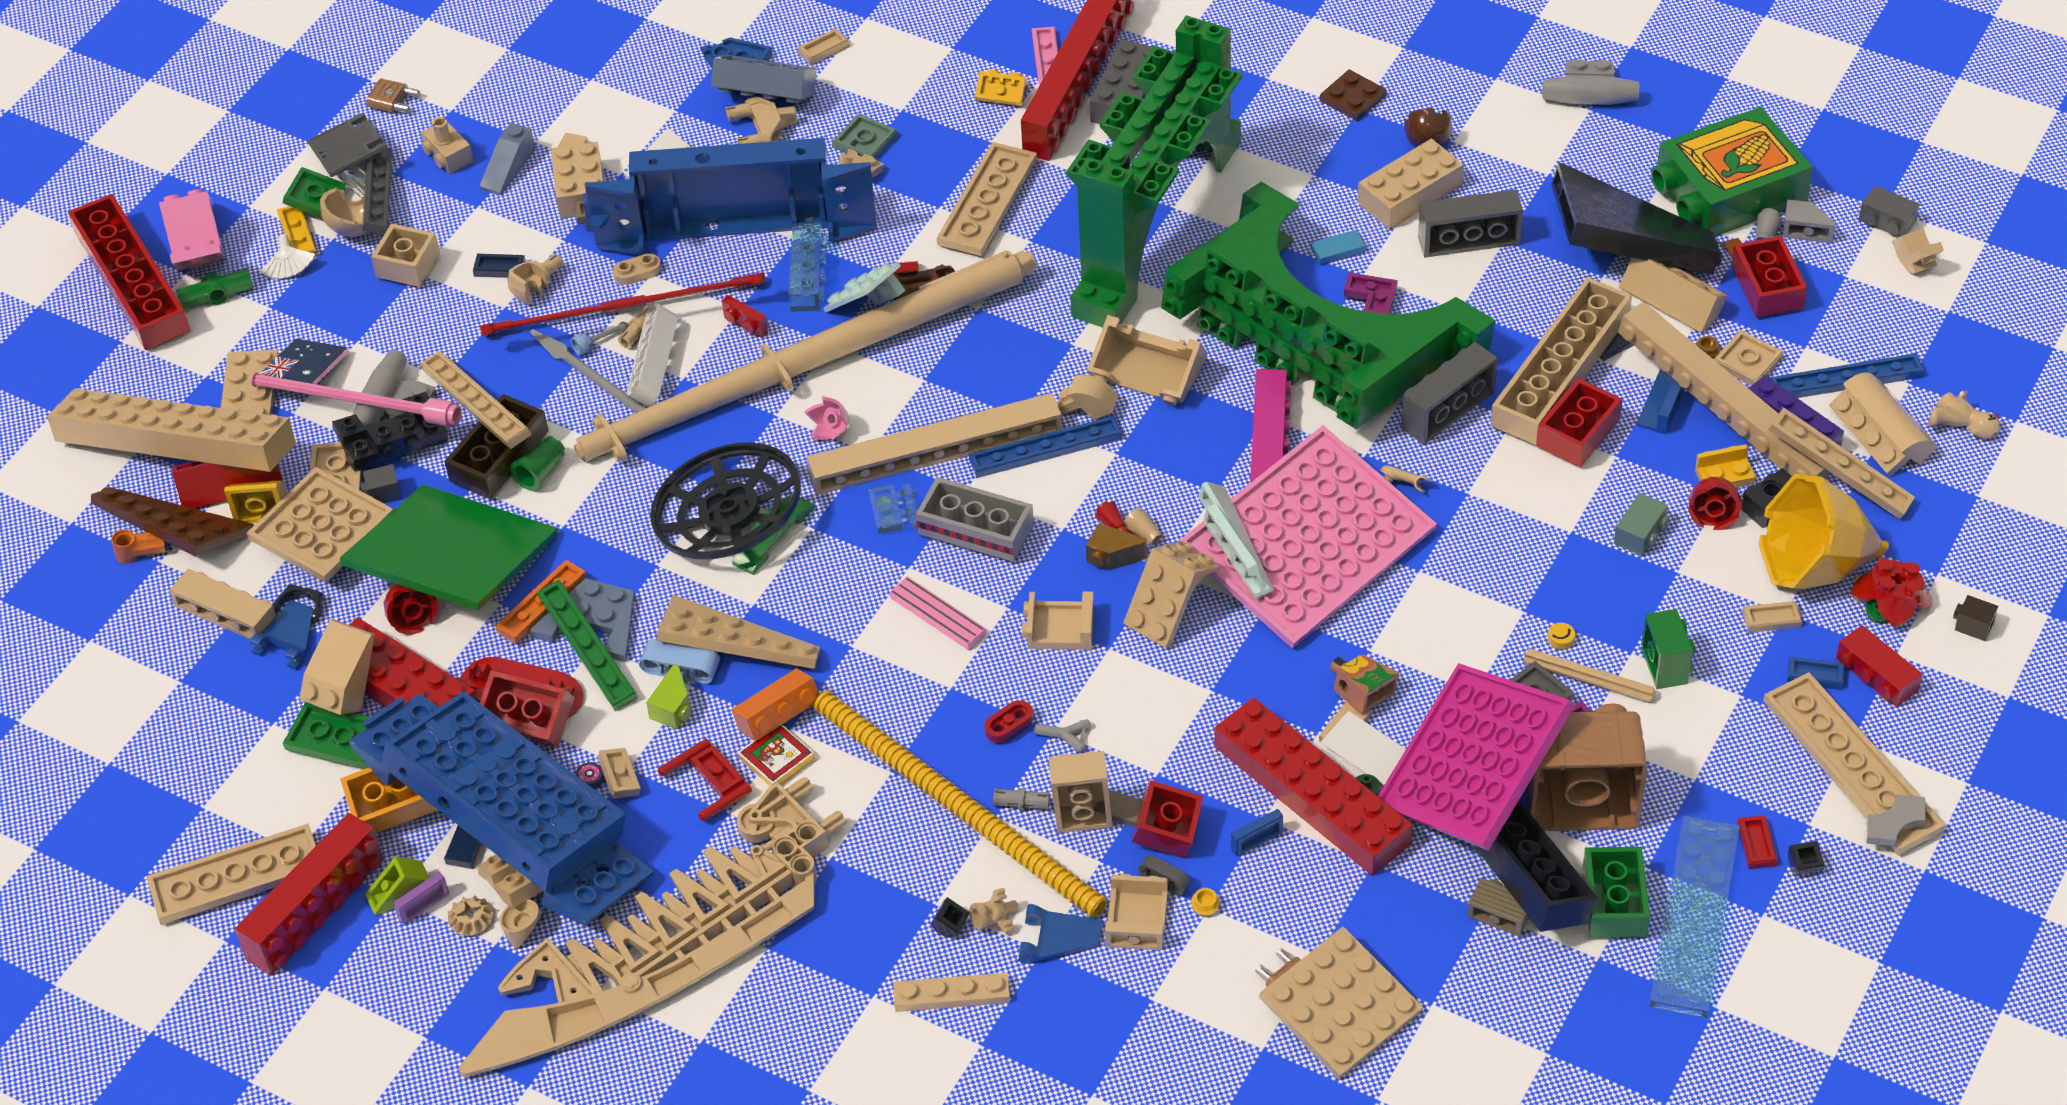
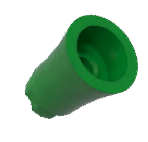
M548 436L543 441H540L527 454L511 464L510 471L515 481L527 490H537L544 478L565 455L563 444L552 436Z

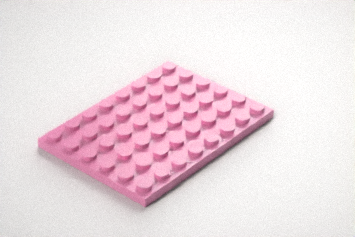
M1322 425L1231 498L1274 589L1272 593L1255 599L1204 522H1201L1179 541L1190 544L1192 550L1211 556L1213 561L1219 564L1218 571L1209 574L1293 649L1434 531L1437 523Z

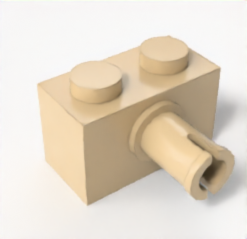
M444 117L433 119L432 126L421 132L423 139L421 146L427 155H431L439 168L443 167L449 175L474 162L470 144Z

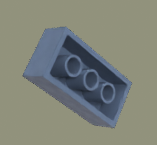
M724 55L715 57L713 60L711 86L718 87L720 92L732 93V91L741 90V95L754 96L755 94H763V98L766 99L786 97L785 101L800 103V101H806V98L814 96L817 68Z

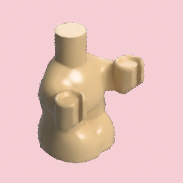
M1005 888L993 890V895L989 901L972 903L970 905V919L976 929L982 930L996 924L1003 933L1014 930V927H1012L1013 921H1006L1008 913L1018 911V903L1016 900L1003 901V899L1007 898Z

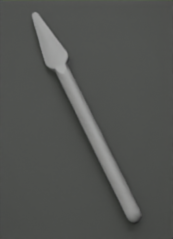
M534 329L530 331L556 360L567 362L635 413L646 409L572 355L565 344Z

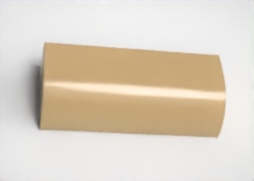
M1631 258L1619 285L1623 290L1700 333L1706 331L1713 324L1728 296L1675 266L1657 263L1650 259L1646 261Z

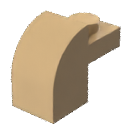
M1924 228L1902 235L1892 241L1899 261L1910 273H1917L1938 266L1936 255L1944 251L1941 242L1929 244Z
M1077 375L1074 376L1071 387H1066L1060 392L1057 405L1062 415L1082 408L1095 420L1113 412L1118 393L1098 377Z

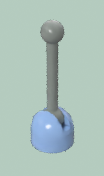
M624 321L620 322L617 327L591 338L585 334L576 335L571 338L572 347L578 356L583 355L591 349L592 342L620 330L625 331L628 324Z

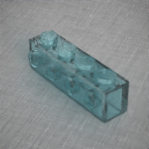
M821 223L792 224L789 277L791 312L820 311L821 301H825V286L821 285L826 283V269L822 268V265H827L826 250L823 251V248H827L828 241L827 233H822Z

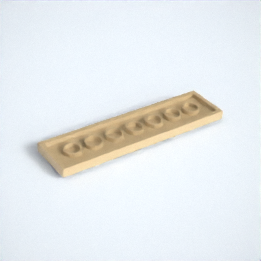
M1809 672L1764 694L1763 701L1866 819L1868 815L1881 814L1889 810L1895 803L1896 795L1920 797ZM1925 803L1924 826L1905 830L1898 836L1896 845L1891 846V848L1900 855L1943 833L1946 825Z

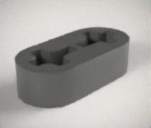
M1146 856L1138 867V872L1141 876L1167 878L1168 892L1174 895H1182L1191 883L1190 878L1185 872L1154 856Z

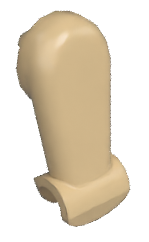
M1384 465L1380 470L1385 473L1384 478L1391 484L1394 479L1413 484L1422 493H1425V491L1420 487L1421 482L1426 480L1431 483L1432 481L1426 476H1418L1389 465Z

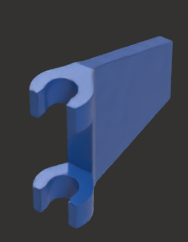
M291 600L261 633L252 636L250 643L256 645L252 649V653L262 656L269 644L287 650L285 657L291 659L287 666L297 670L306 656L312 625L311 616L314 609Z
M1028 904L1025 924L1031 926L1041 924L1037 946L1029 942H1021L1018 962H1038L1098 947L1103 920L1051 912L1038 905Z

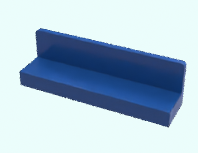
M1661 369L1639 416L1637 426L1666 434L1685 388L1681 387L1677 381Z

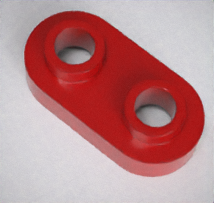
M1017 700L990 716L984 725L986 737L995 743H1001L1010 739L1032 723V706L1026 701Z

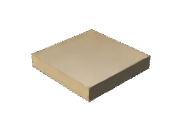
M1740 330L1714 360L1734 377L1753 385L1773 370L1783 358L1784 351Z

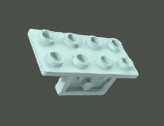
M887 262L879 269L876 267L868 274L865 272L857 279L854 277L844 285V290L834 293L827 299L828 304L823 310L826 313L864 295H867L876 305L898 297L905 289L893 272L901 267L899 262L892 265Z

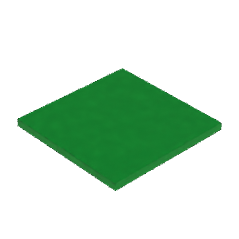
M423 484L395 508L392 513L387 515L340 557V565L478 611L558 536V528Z

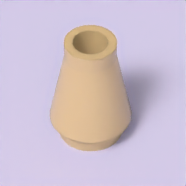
M1136 508L1125 518L1124 523L1127 525V529L1137 536L1146 538L1151 546L1157 544L1162 538V534L1158 531L1145 510L1141 511L1139 508Z

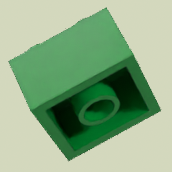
M1677 609L1645 614L1641 650L1656 689L1688 684L1689 673L1693 672L1692 656L1695 655L1696 651L1693 640L1688 639L1685 619L1680 618Z

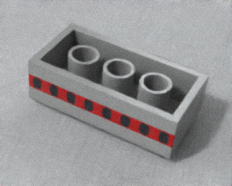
M936 477L916 513L917 530L919 535L1014 562L1034 526L1033 504Z

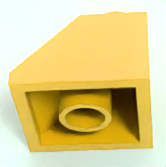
M283 481L232 484L224 489L233 519L248 523H257L287 495Z

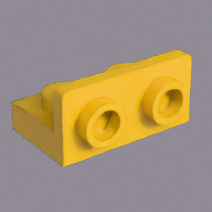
M989 69L987 72L980 71L975 99L976 101L1022 106L1025 89H1028L1029 84L1026 77L1020 73L1001 74L993 69Z
M1747 445L1731 446L1725 449L1698 454L1695 473L1699 481L1708 477H1722L1731 481L1736 487L1755 484L1756 476L1747 459L1749 450Z

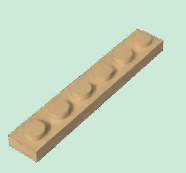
M1784 407L1768 429L1898 519L1902 518L1915 496Z

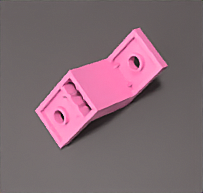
M202 189L187 192L188 196L180 198L178 195H170L164 197L163 202H159L172 252L170 254L171 262L177 271L225 260L213 213V202L208 192H202Z

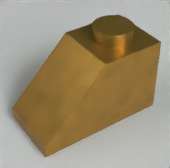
M1098 523L1086 544V561L1096 567H1103L1109 570L1144 560L1147 557L1146 538Z

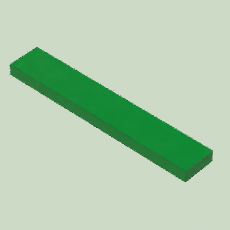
M557 580L536 592L538 598L613 710L616 711L638 698L636 692L561 581Z

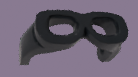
M289 584L273 603L275 614H278L285 602L306 596L316 604L311 621L317 623L322 613L324 595L318 590Z

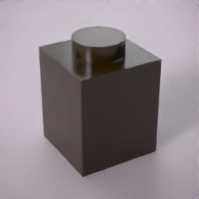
M1967 595L1964 603H1958L1954 611L1953 618L1957 620L1955 631L1986 642L1995 623L1999 606Z

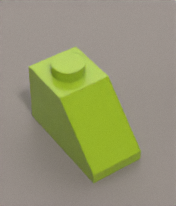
M673 664L646 701L649 719L676 730L683 721L689 718L691 707L679 666Z
M398 856L393 858L365 893L374 915H380L395 909L393 902L429 879L422 861Z

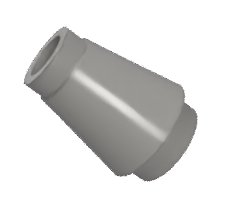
M1766 208L1758 214L1755 240L1771 238L1775 235L1782 222L1778 211Z

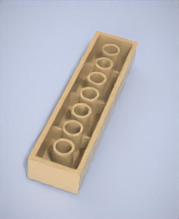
M1587 277L1493 403L1491 426L1536 445L1539 423L1577 378L1584 380L1618 333L1623 316L1631 310L1632 295Z

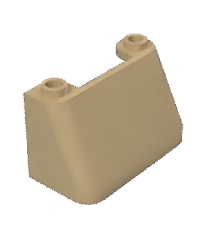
M1107 315L1087 368L1088 373L1091 376L1102 379L1106 383L1161 398L1164 403L1176 406L1177 403H1183L1204 366L1208 355L1202 343L1189 339L1186 344L1181 339L1177 342L1139 331L1133 325L1119 324V318Z

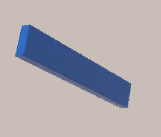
M1917 353L1769 378L1795 397L1801 398L1844 391L1846 387L1843 383L1860 373H1871L1879 378L1883 384L1923 378L1925 371Z
M1115 416L971 453L968 456L976 478L1119 441L1123 438Z

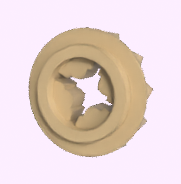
M475 895L468 899L462 897V900L458 903L453 902L452 909L448 911L449 926L454 932L464 936H472L483 932L488 928L493 919L491 905L487 903L485 898L478 899ZM467 910L472 911L474 921H471L466 915Z

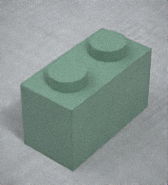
M1639 493L1615 527L1614 544L1642 556L1647 548L1654 546L1658 532L1660 530L1664 531L1669 522V516H1667L1668 504Z

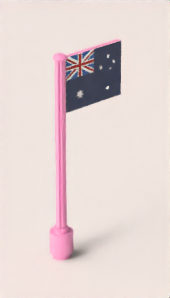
M296 338L261 373L255 372L250 378L253 387L263 386L420 414L424 417L425 422L451 427L452 425H458L462 417L461 406L456 405L452 401L430 398L423 404L316 385L349 352L348 347Z

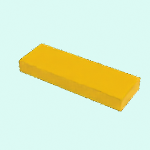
M291 206L277 209L284 234L288 235L290 247L314 253V257H317L303 211Z

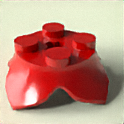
M1886 558L1879 559L1873 569L1858 578L1850 593L1864 601L1875 599L1878 611L1893 627L1907 622L1914 615L1917 606L1927 609L1933 603L1932 597L1925 587L1924 578L1919 572L1920 567L1914 562L1904 563Z

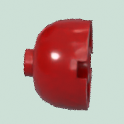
M1708 477L1693 487L1689 496L1688 509L1691 519L1698 526L1703 528L1704 525L1715 526L1713 530H1721L1730 527L1738 520L1742 508V499L1737 487L1731 481L1722 477Z
M398 584L388 591L383 602L384 614L388 622L396 631L403 634L411 635L424 631L425 629L422 627L427 626L429 623L432 624L438 613V601L434 596Z

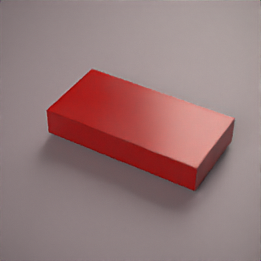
M918 260L899 262L901 267L895 273L918 271Z
M1766 815L1738 818L1737 827L1748 869L1776 867L1777 857Z

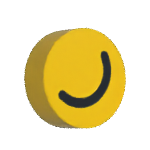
M1556 623L1549 628L1548 642L1552 647L1563 650L1570 648L1574 644L1575 630L1569 624Z

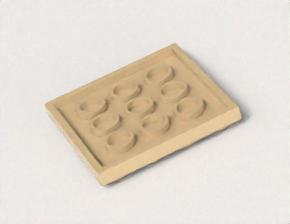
M315 467L247 532V536L250 541L327 583L343 567L340 565V557L394 510Z
M1344 926L1261 991L1259 995L1262 1002L1338 1080L1419 1015L1423 1009V1006Z

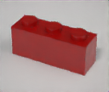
M1863 625L1839 641L1836 659L1843 663L1844 667L1855 673L1863 683L1871 686L1884 700L1889 701L1895 707H1898L1919 691L1923 673Z

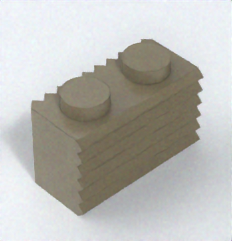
M1480 878L1471 899H1469L1467 916L1475 921L1478 920L1480 923L1489 924L1491 927L1494 926L1496 929L1499 928L1501 931L1504 930L1506 933L1510 932L1512 935L1515 934L1517 937H1520L1529 920L1528 915L1500 881Z

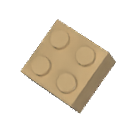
M391 223L371 256L375 276L381 279L421 287L440 255L436 233Z

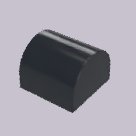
M1818 841L1789 846L1788 860L1794 875L1824 870L1825 864Z
M946 897L934 916L931 926L938 934L954 938L959 934L970 912L949 897Z

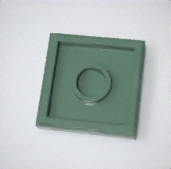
M858 113L832 141V148L846 154L848 149H852L859 156L866 154L877 159L898 136V131ZM853 140L857 141L855 147L850 145Z

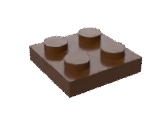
M1348 69L1320 94V102L1358 121L1386 97V88Z

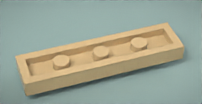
M1008 973L893 982L895 1012L1010 1003Z

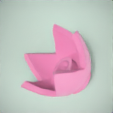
M822 396L823 403L814 405L804 411L817 424L811 438L835 440L847 429L849 415L846 408L839 401Z

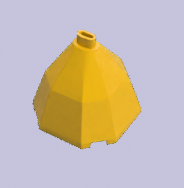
M1797 473L1790 478L1767 505L1764 517L1769 519L1766 535H1760L1758 543L1771 583L1795 589L1838 583L1872 558H1881L1889 547L1887 541L1880 539L1853 498L1823 477Z

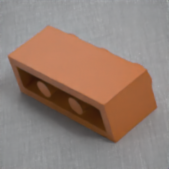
M796 668L732 708L731 711L739 731L757 741L814 705L819 692L814 679Z

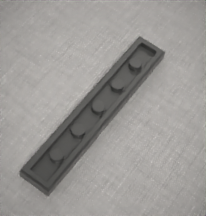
M388 148L389 155L387 157L377 154L366 160L362 231L384 235L388 230L391 148Z

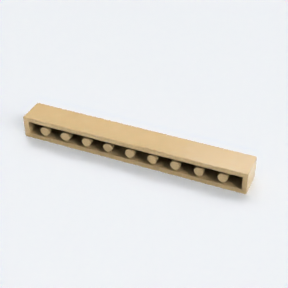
M1642 302L1623 316L1618 333L1625 340L1629 341L1643 355L1658 365L1662 371L1666 372L1681 387L1689 391L1700 403L1708 407L1718 418L1727 423L1737 434L1745 438L1778 468H1783L1791 476L1795 473L1819 476L1824 479L1829 476L1830 472L1768 430L1778 415L1774 409L1649 305Z
M1052 393L809 455L807 456L809 474L816 494L819 495L1062 430L1061 412Z

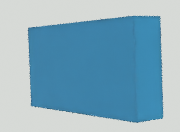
M1352 230L1311 242V250L1319 264L1322 265L1365 252L1366 245L1357 230Z

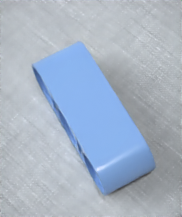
M650 639L640 658L639 667L646 673L665 677L673 664L679 666L683 681L710 684L719 665L720 656L712 650Z

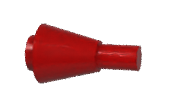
M1105 501L1097 507L1095 519L1106 526L1130 533L1125 527L1124 520L1115 501Z

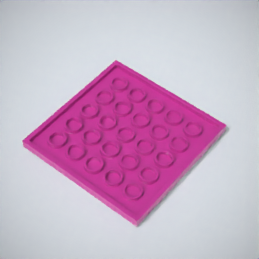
M1458 663L1378 794V797L1406 819L1489 851L1575 705L1568 699Z

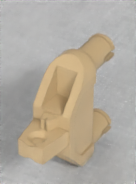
M760 97L748 98L743 104L725 107L728 122L749 117L750 119L752 118L757 130V134L737 138L738 144L779 141L783 135L782 128L798 123L794 106L776 108L775 103Z

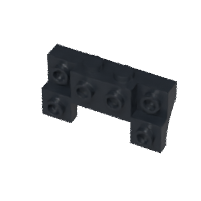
M426 392L402 400L424 404L430 397ZM407 412L367 426L362 424L356 414L332 421V429L336 433L347 461L354 471L448 441V430L445 426L426 423L422 415Z

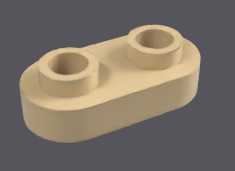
M644 254L618 262L613 267V277L615 282L620 285H629L655 277L661 271L660 259L654 254Z

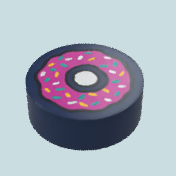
M587 762L580 765L576 770L575 775L593 789L598 788L604 781L602 768L597 763Z

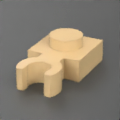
M852 149L847 150V155L840 154V164L870 162L872 178L883 172L884 163L876 160L873 156L866 154L859 156Z

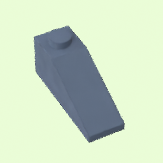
M514 123L509 124L499 137L479 185L480 190L502 195L535 151L531 128Z

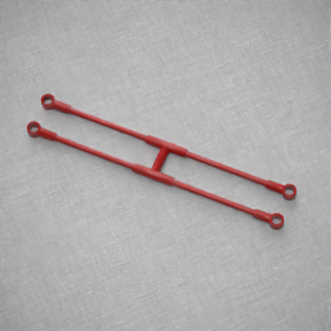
M764 272L732 278L729 281L649 296L628 297L603 302L596 306L516 321L505 320L479 326L481 335L484 336L514 330L516 327L596 312L606 313L643 306L650 302L733 287L734 289L766 282Z

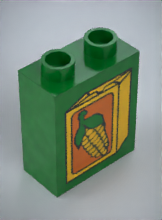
M1758 107L1661 142L1657 165L1651 169V178L1654 187L1660 194L1668 193L1675 201L1679 217L1712 231L1714 236H1718L1757 221V216L1763 209L1771 208L1779 213L1785 211L1787 199L1807 202L1813 166L1762 107Z

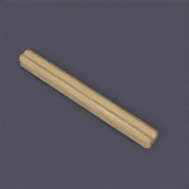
M1528 649L1524 656V663L1527 665L1536 661L1547 671L1646 702H1651L1655 695V688L1653 686L1533 649Z

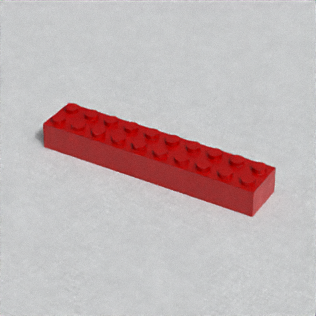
M1086 1L1020 120L1023 150L1035 152L1038 159L1050 161L1054 152L1057 153L1061 138L1067 135L1069 124L1075 120L1079 105H1083L1087 90L1092 89L1094 78L1100 74L1103 61L1108 59L1111 46L1116 44L1119 31L1124 29L1128 15L1133 13L1134 1Z

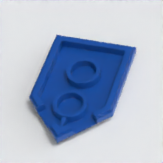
M729 37L723 39L722 43L713 46L709 44L702 46L700 50L713 70L714 58L724 55L769 61L772 56L773 47Z

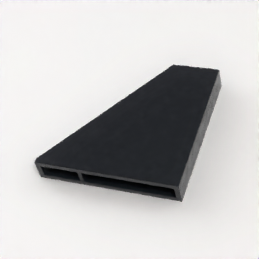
M1558 162L1551 185L1570 245L1646 261L1650 259L1657 263L1708 274H1714L1716 266H1720L1722 252H1720L1718 242L1712 231Z

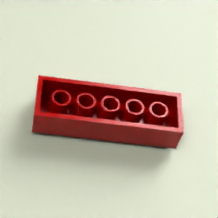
M359 617L349 624L375 634L364 695L381 706L387 707L400 697L405 699L403 703L405 704L418 694H422L437 707H440L463 691L477 701L473 688Z
M348 812L235 928V932L246 961L272 976L285 965L287 959L297 949L305 944L307 938L316 929L322 927L325 920L334 910L339 909L344 900L361 886L363 880L372 871L378 869L384 859L374 827Z

